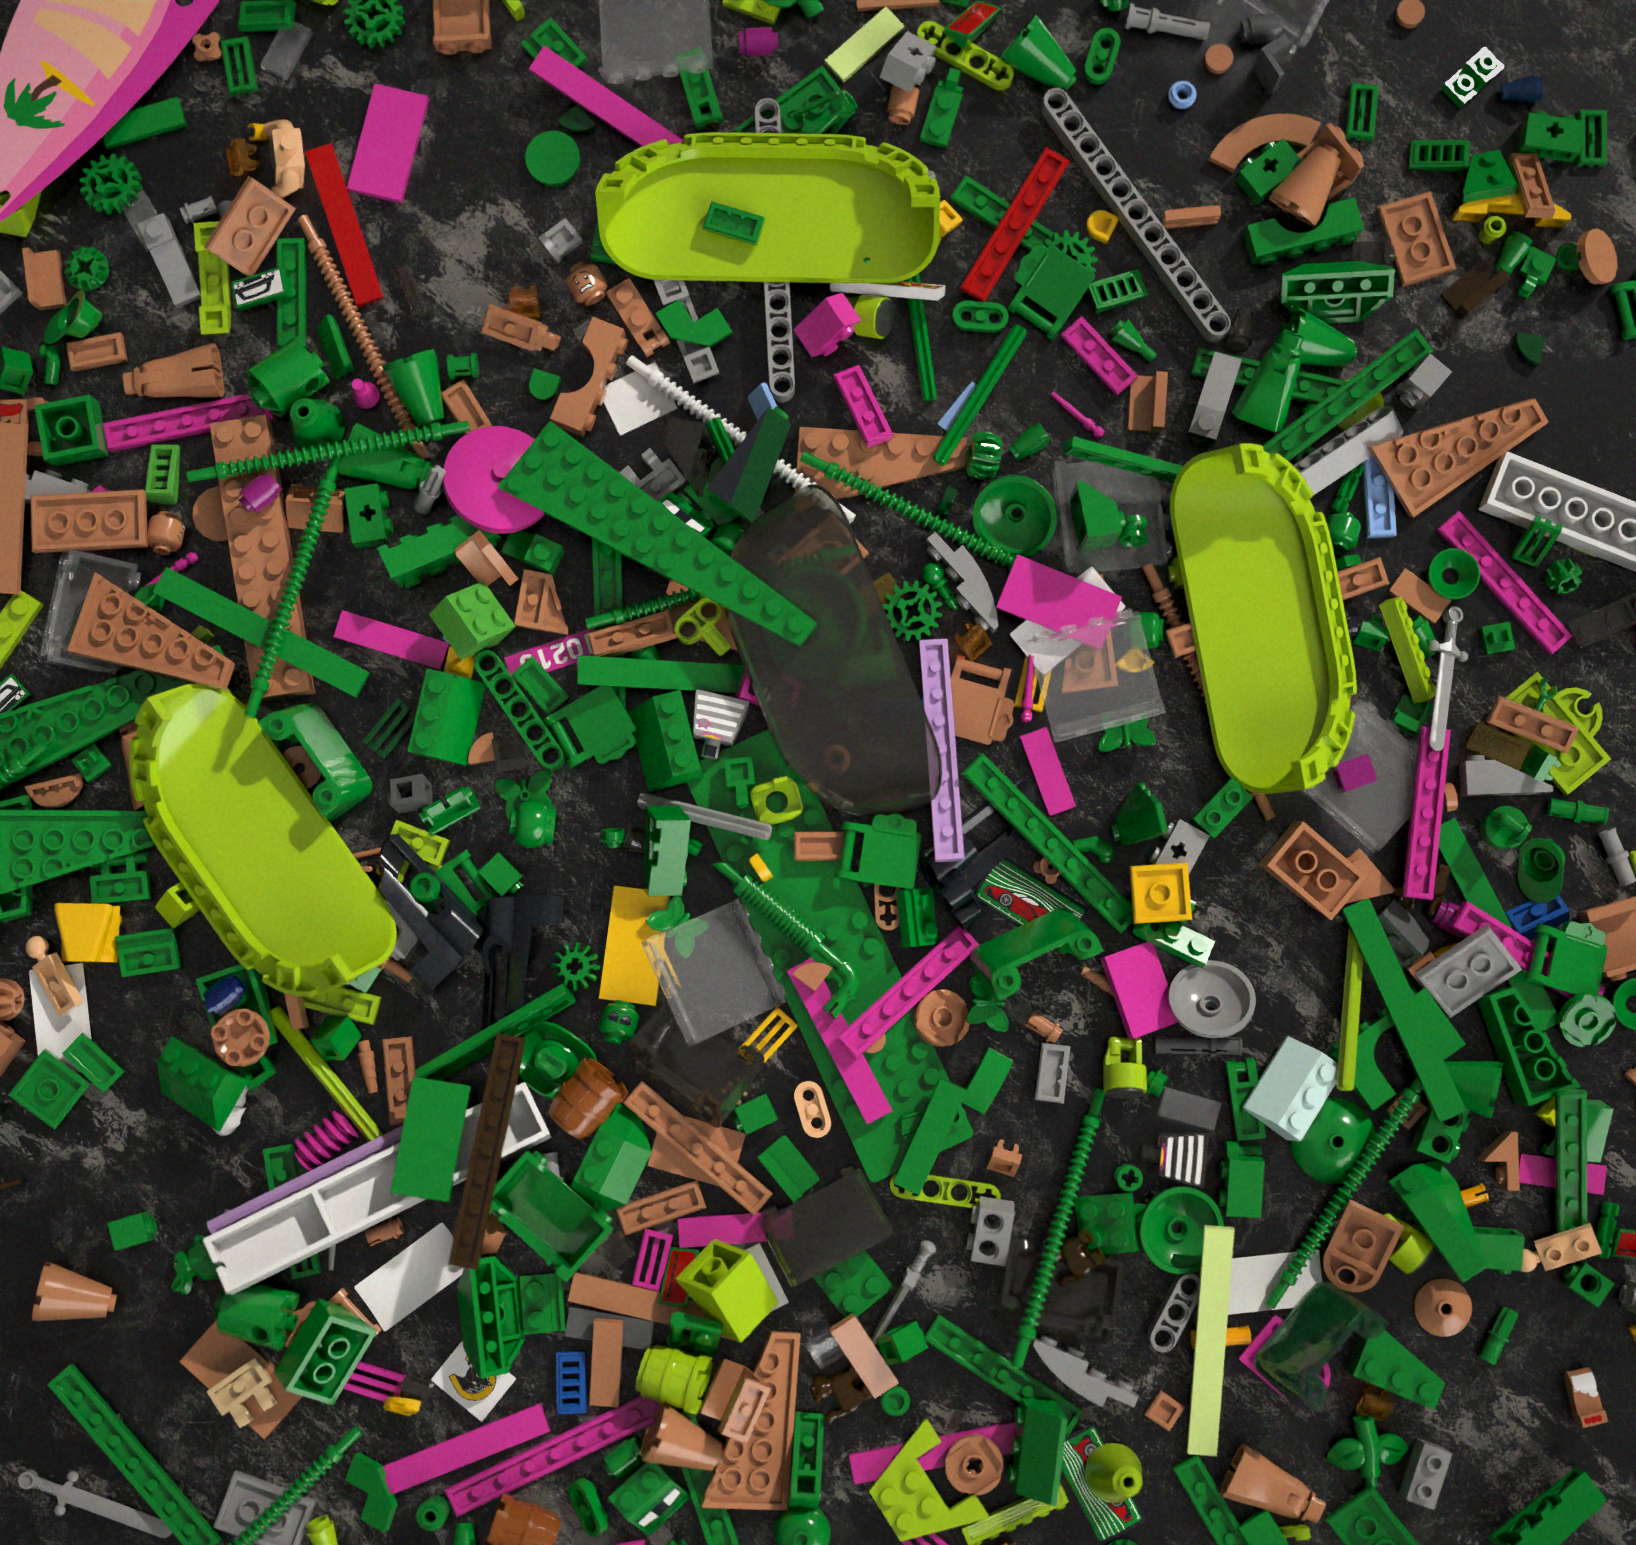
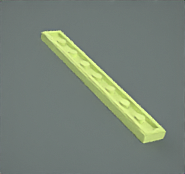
M1204 1225L1187 1440L1188 1454L1217 1456L1234 1241L1233 1227Z

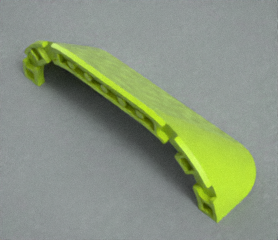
M724 132L684 135V142L669 145L668 141L663 139L640 147L625 155L615 163V170L611 174L605 173L602 176L595 191L599 234L605 251L624 270L636 276L653 280L890 284L907 280L921 272L933 259L939 244L940 191L936 179H931L928 176L927 166L910 153L884 142L880 145V148L866 145V139L859 136ZM711 201L765 217L758 245L754 246L704 231L703 225ZM870 258V261L865 263L864 259Z
M1237 444L1202 453L1189 460L1179 471L1170 497L1171 522L1212 737L1218 759L1224 770L1244 789L1259 794L1305 790L1323 781L1326 778V771L1330 767L1337 766L1348 745L1355 719V712L1349 711L1350 695L1357 693L1356 671L1334 551L1325 517L1322 512H1315L1310 501L1314 493L1298 470L1280 454H1269L1264 451L1261 445Z
M187 684L148 697L135 718V723L138 725L137 735L130 739L129 770L135 800L143 802L148 815L147 818L143 819V822L156 847L225 946L240 964L247 970L255 968L263 975L262 982L276 990L295 996L312 997L316 994L330 993L386 961L394 950L397 938L395 920L387 902L368 875L361 869V865L329 820L320 813L314 804L312 796L273 741L264 733L257 723L256 717L255 719L245 717L246 706L228 692L200 684Z

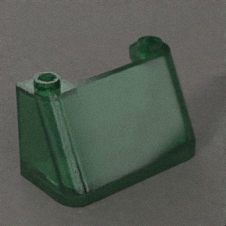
M1318 1282L1308 1291L1257 1352L1254 1359L1255 1368L1289 1402L1315 1413L1326 1400L1328 1393L1326 1384L1317 1375L1353 1331L1365 1339H1374L1384 1331L1389 1322L1380 1313L1332 1283Z

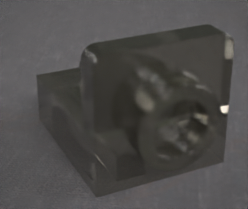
M1383 237L1381 241L1352 242L1350 245L1351 261H1362L1388 267L1390 262L1394 260V246L1390 245L1389 237Z

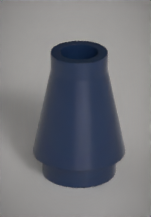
M1531 75L1508 83H1501V100L1535 103L1536 100L1543 98L1542 77Z

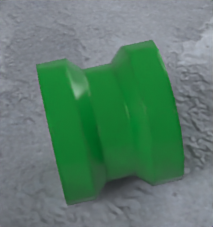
M1140 515L1124 516L1126 526L1122 528V533L1119 536L1120 544L1131 548L1144 546L1148 541V535L1145 533V529L1148 526L1147 519Z

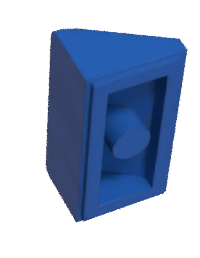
M1558 895L1548 903H1537L1530 900L1505 912L1514 931L1530 940L1538 935L1535 933L1536 924L1555 928L1569 921L1570 910Z

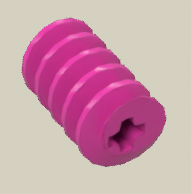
M335 1110L332 1111L333 1122L327 1118L322 1119L325 1126L324 1129L318 1125L313 1126L316 1135L313 1136L308 1132L304 1133L307 1142L303 1143L299 1139L295 1140L297 1149L294 1150V1153L299 1162L308 1171L315 1169V1164L323 1165L324 1157L332 1158L334 1156L333 1149L338 1152L343 1149L342 1142L347 1145L352 1142L351 1135L359 1137L351 1123Z

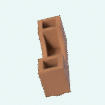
M592 317L582 343L585 350L594 360V371L591 379L583 388L571 393H560L550 417L551 422L559 428L584 437L586 430H592L596 420V416L593 415L597 405L601 406L606 397L607 390L604 387L608 379L612 380L617 370L615 361L618 354L623 355L628 344L623 328Z

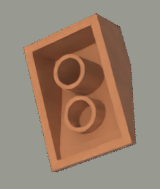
M1293 821L1258 863L1278 882L1329 920L1336 916L1367 878L1363 872L1303 821Z

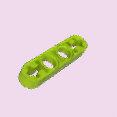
M926 21L919 26L917 37L925 40V33L934 31V38L925 41L936 46L935 56L996 90H1005L1011 85L1013 69L998 57L973 43H970L964 49L961 48L959 54L950 55L946 52L945 47L949 43L955 42L943 32L945 27L933 21ZM942 36H944L941 48H938V40L941 41ZM974 56H979L984 60L985 64L982 68L975 69L970 66L969 60ZM989 63L993 64L992 71L989 70V74L986 75L985 73L988 70ZM1001 71H1004L1006 73L1005 78H1002L1000 81L996 80L995 73L999 74Z
M897 1173L893 1174L889 1182L890 1189L895 1196L912 1200L973 1208V1206H978L979 1198L974 1197L975 1203H969L972 1197L971 1186H977L975 1192L982 1194L986 1192V1189H991V1194L995 1195V1199H1001L1000 1192L994 1185L970 1180L928 1175L926 1181L933 1180L939 1185V1191L933 1197L926 1196L922 1190L920 1195H912L913 1192L904 1189V1192H899V1188L893 1184ZM957 1184L964 1185L967 1189V1196L961 1201L954 1200L951 1196V1189Z

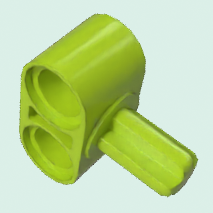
M706 597L699 600L675 624L676 636L683 644H694L703 638L719 656L724 655L731 648V643L715 627L722 618L721 606ZM707 605H713L717 609V613L712 618H705L701 614L702 609ZM685 624H693L696 627L695 633L690 637H685L680 633L682 626Z

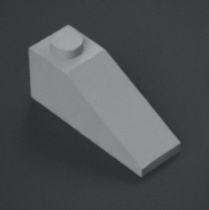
M1218 352L1214 353L1189 433L1216 441L1242 359Z
M1485 755L1467 756V761L1459 763L1461 797L1532 795L1553 792L1552 785L1540 782L1496 760H1485Z

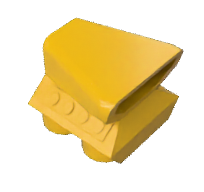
M56 903L54 905L62 941L61 961L118 962V946L115 936L119 935V927L122 922L120 905Z

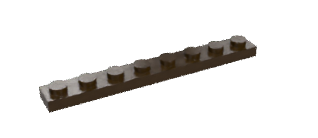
M497 1033L448 1265L478 1271L526 1038Z

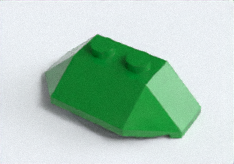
M1362 261L1303 264L1281 274L1280 302L1289 310H1292L1294 307L1302 308L1326 324L1361 322L1377 310L1385 301L1387 302L1393 297L1395 269Z
M621 1103L616 1104L609 1114L607 1121L600 1125L570 1187L597 1212L600 1208L606 1212L627 1205L652 1153L642 1119L627 1106Z
M495 1256L480 1259L478 1271L464 1268L457 1288L463 1348L479 1379L507 1374L511 1368L510 1365L525 1340L519 1280Z

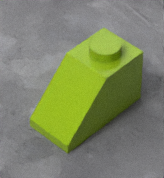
M181 882L166 890L155 906L156 910L172 928L177 927L200 911Z

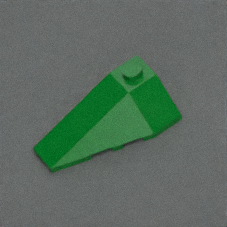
M1144 782L1134 785L1114 817V824L1110 825L1114 842L1119 841L1120 847L1151 840L1168 832L1161 802L1155 795H1151L1150 789L1145 787Z
M1439 1160L1412 1165L1389 1181L1394 1197L1430 1240L1462 1283H1465L1487 1268L1458 1184Z

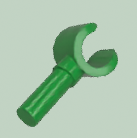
M1546 678L1541 679L1538 684L1541 694L1534 709L1540 712L1547 699L1555 697L1558 692L1555 682L1551 689L1544 690L1547 685Z

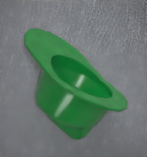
M79 290L49 322L44 333L45 343L52 344L63 335L78 338L85 337L100 322L102 313L85 299V292Z
M1532 838L1525 841L1520 848L1519 887L1527 898L1537 903H1548L1554 900L1560 894L1563 885L1565 856L1561 847L1554 843L1553 839Z

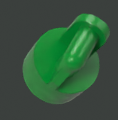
M1502 806L1488 811L1481 819L1479 827L1483 841L1489 847L1496 850H1506L1519 846L1532 829L1525 815L1517 808L1511 806Z

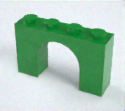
M1413 986L1411 987L1412 993L1443 1060H1445L1466 1044L1427 989H1416ZM1385 1006L1377 1011L1379 1015L1371 1022L1368 1019L1364 1020L1359 1024L1353 1091L1365 1108L1372 1111L1396 1095L1379 1071L1374 1059V1047L1378 1037L1386 1029L1394 1026ZM1340 1038L1331 1044L1333 1049L1327 1052L1328 1056L1336 1063H1338Z

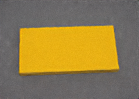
M614 886L599 999L621 1000L629 1003L656 1006L666 931L653 930L646 924V919L650 914L658 910L665 911L670 901V896H648L644 889Z

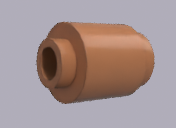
M892 85L887 109L888 119L891 122L906 125L914 117L919 89L915 85L910 92Z

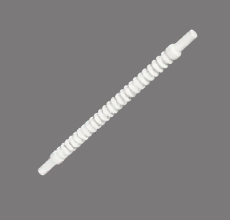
M633 355L627 360L626 365L645 377L650 386L653 388L659 387V392L665 391L664 395L666 397L670 395L672 401L677 400L678 406L683 404L684 410L690 409V414H697L696 418H702L704 424L713 418L721 417L719 413L714 414V409L708 410L707 404L702 406L701 400L695 401L694 395L688 396L689 392H683L681 386L677 388L676 382L670 383V378H664V374L658 369L652 370ZM726 418L721 419L730 442L734 441V445L736 447L739 446L746 437V432L740 433L739 427L733 428V423L727 424ZM784 459L777 461L773 473H779L780 479L785 477L786 483L792 482L793 488L799 487L798 491L800 493L804 491L806 497L811 496L813 502L818 501L817 505L824 510L828 508L850 524L854 520L856 515L834 500L833 494L828 491L823 492V487L817 488V483H810L809 477L804 479V474H797V469L794 468L792 470L790 464L785 465Z

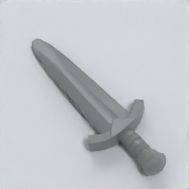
M924 1240L920 1243L919 1253L911 1267H907L901 1286L871 1338L874 1345L877 1343L875 1338L885 1332L908 1290H913L929 1256L936 1252V1247L932 1242Z

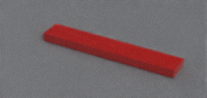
M332 143L305 151L357 307L384 299Z
M1047 147L1044 149L961 285V291L980 302L986 301L1069 165V160Z

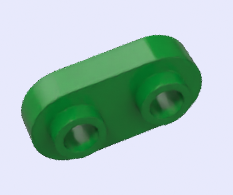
M1100 29L1093 37L1084 67L1086 79L1093 84L1105 83L1111 76L1120 46V37L1113 29ZM1106 42L1110 47L1104 49L1101 47V43ZM1100 68L1102 73L1095 74L1093 69Z
M962 301L955 306L952 320L954 325L963 331L997 333L1006 327L1008 312L999 303ZM967 313L971 316V319L964 321L961 315ZM997 316L999 321L991 323L989 317Z
M579 1478L569 1484L567 1490L568 1497L583 1530L591 1537L599 1536L608 1528V1516L602 1508L595 1486L585 1478Z

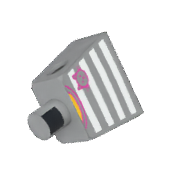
M696 690L693 737L695 740L704 742L701 752L702 757L717 760L720 746L732 747L749 711V701Z

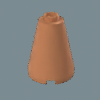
M1327 144L1323 148L1317 146L1271 192L1270 201L1285 212H1290L1297 216L1298 220L1315 227L1320 220L1341 163V159L1337 157L1339 152Z
M45 1262L36 1294L37 1305L34 1304L32 1320L47 1321L106 1317L107 1312L114 1311L117 1295L112 1294L113 1288L53 1263Z
M663 1403L658 1406L652 1418L657 1420L653 1423L652 1427H647L642 1441L640 1456L643 1457L641 1460L649 1463L712 1471L715 1466L719 1467L721 1465L725 1450L722 1449L720 1441L670 1406Z

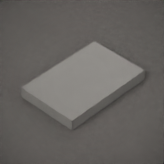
M1486 924L1417 971L1416 976L1449 1018H1451L1522 969L1489 925Z
M236 1470L232 1476L213 1528L240 1538V1532H246V1526H252V1520H258L260 1513L265 1514L264 1509L266 1507L271 1508L270 1503L272 1501L277 1502L276 1497L283 1496V1490L288 1489ZM302 1495V1498H296V1504H290L289 1510H283L284 1515H278V1521H272V1527H266V1533H260L259 1540L253 1539L254 1543L258 1545H301L307 1529L306 1524L310 1521L317 1500Z

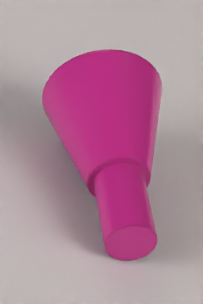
M354 379L352 381V400L355 405L362 409H369L375 406L380 397L376 385L371 382H362L360 379Z

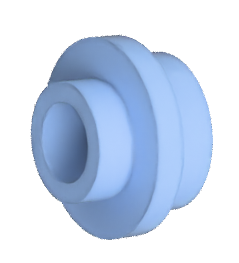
M1178 81L1169 90V101L1178 109L1189 108L1196 99V90L1191 83ZM1183 92L1187 98L1179 99L1177 94Z

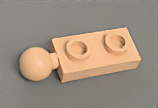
M41 936L31 937L26 943V952L30 957L38 960V963L32 968L60 1017L69 1013L84 1001L57 952L48 955V941Z
M1585 1224L1534 1241L1537 1251L1523 1250L1522 1272L1533 1271L1539 1262H1542L1545 1271L1601 1254L1602 1252L1591 1224Z

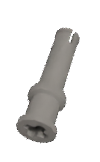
M1129 3L1124 28L1127 29L1132 26L1146 29L1147 33H1155V30L1205 41L1210 29L1209 22L1159 13L1157 8L1148 10L1135 7L1132 3Z

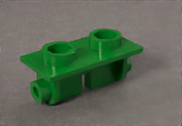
M461 786L459 789L446 795L445 798L449 803L446 806L439 799L422 808L423 811L419 813V816L423 823H426L430 835L445 830L451 824L470 816L481 808L474 791L469 786L465 788Z

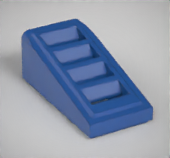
M585 1351L556 1353L557 1414L586 1413L588 1410ZM579 1361V1367H563V1362ZM579 1373V1378L564 1379L563 1374ZM564 1386H579V1391H564ZM564 1398H579L580 1403L565 1404Z

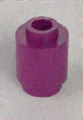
M772 27L745 28L746 31H739L740 54H747V57L773 55V50L778 49V33L772 32Z
M269 473L263 476L259 475L239 491L242 497L238 501L249 513L254 510L259 514L279 497L278 493L282 491V488Z
M1441 901L1436 909V915L1432 917L1431 922L1436 923L1438 928L1462 939L1465 937V935L1450 926L1460 906L1451 902L1444 903Z

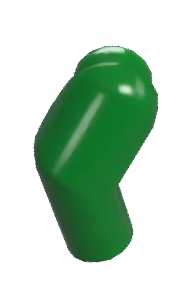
M43 344L39 348V357L46 359L43 382L57 385L60 371L59 350L52 344L50 346Z
M1098 836L1072 841L1080 853L1092 851L1098 855L1099 861L1102 863H1109L1114 858L1112 845Z

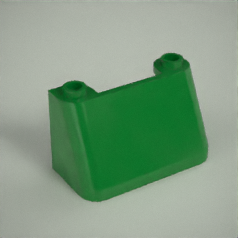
M305 702L275 711L257 722L270 739L274 741L288 739L293 744L300 742L326 779L315 788L313 801L323 817L332 822L371 794L373 789L371 778L327 715L317 704Z
M1059 908L977 946L970 955V962L991 1004L1018 991L1021 979L1016 967L1057 948L1059 954H1072L1077 957L1079 962L1095 956L1104 950L1096 935L1068 909Z
M537 1150L533 1154L526 1151L496 1184L490 1214L492 1212L495 1216L499 1215L498 1220L500 1222H504L546 1260L549 1266L553 1264V1268L556 1270L555 1273L567 1282L614 1229L610 1224L613 1219L601 1208L598 1212L595 1211L546 1166L549 1161Z

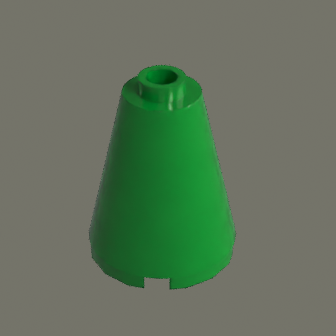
M1037 15L1032 17L999 58L1005 64L1052 89L1063 88L1067 91L1077 79L1074 76L1076 72L1075 67Z
M1294 307L1290 310L1288 315L1292 317L1289 323H1282L1277 339H1280L1283 330H1289L1304 337L1301 345L1303 350L1300 355L1301 364L1346 367L1349 363H1353L1357 355V348L1352 339L1302 308Z
M434 349L411 355V357L401 358L382 366L383 373L418 427L425 425L428 428L430 424L440 423L439 420L444 419L438 361Z
M306 398L294 402L290 409L289 431L293 442L298 448L302 450V447H305L306 450H309L310 446L318 448L319 444L325 447L326 443H330V445H334L335 441L338 444L341 443L340 441L343 434H345L346 426L342 413L334 404L325 400Z
M1444 1061L1465 1108L1491 1119L1494 1112L1493 1104L1497 1099L1503 1062Z

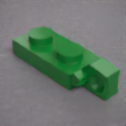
M950 68L946 82L939 81L938 87L936 86L920 141L947 148L962 100L963 87L957 86L960 70Z

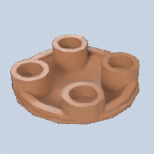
M236 1009L226 1013L211 1030V1036L215 1051L224 1062L231 1066H247L256 1063L265 1054L269 1045L270 1032L267 1023L258 1013L249 1009Z

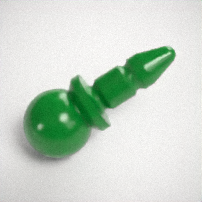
M935 562L926 564L922 569L923 580L931 585L932 591L938 589V593L944 599L946 605L954 611L957 610L956 599L951 594L952 592L949 587L945 585L948 578L944 577L942 566Z

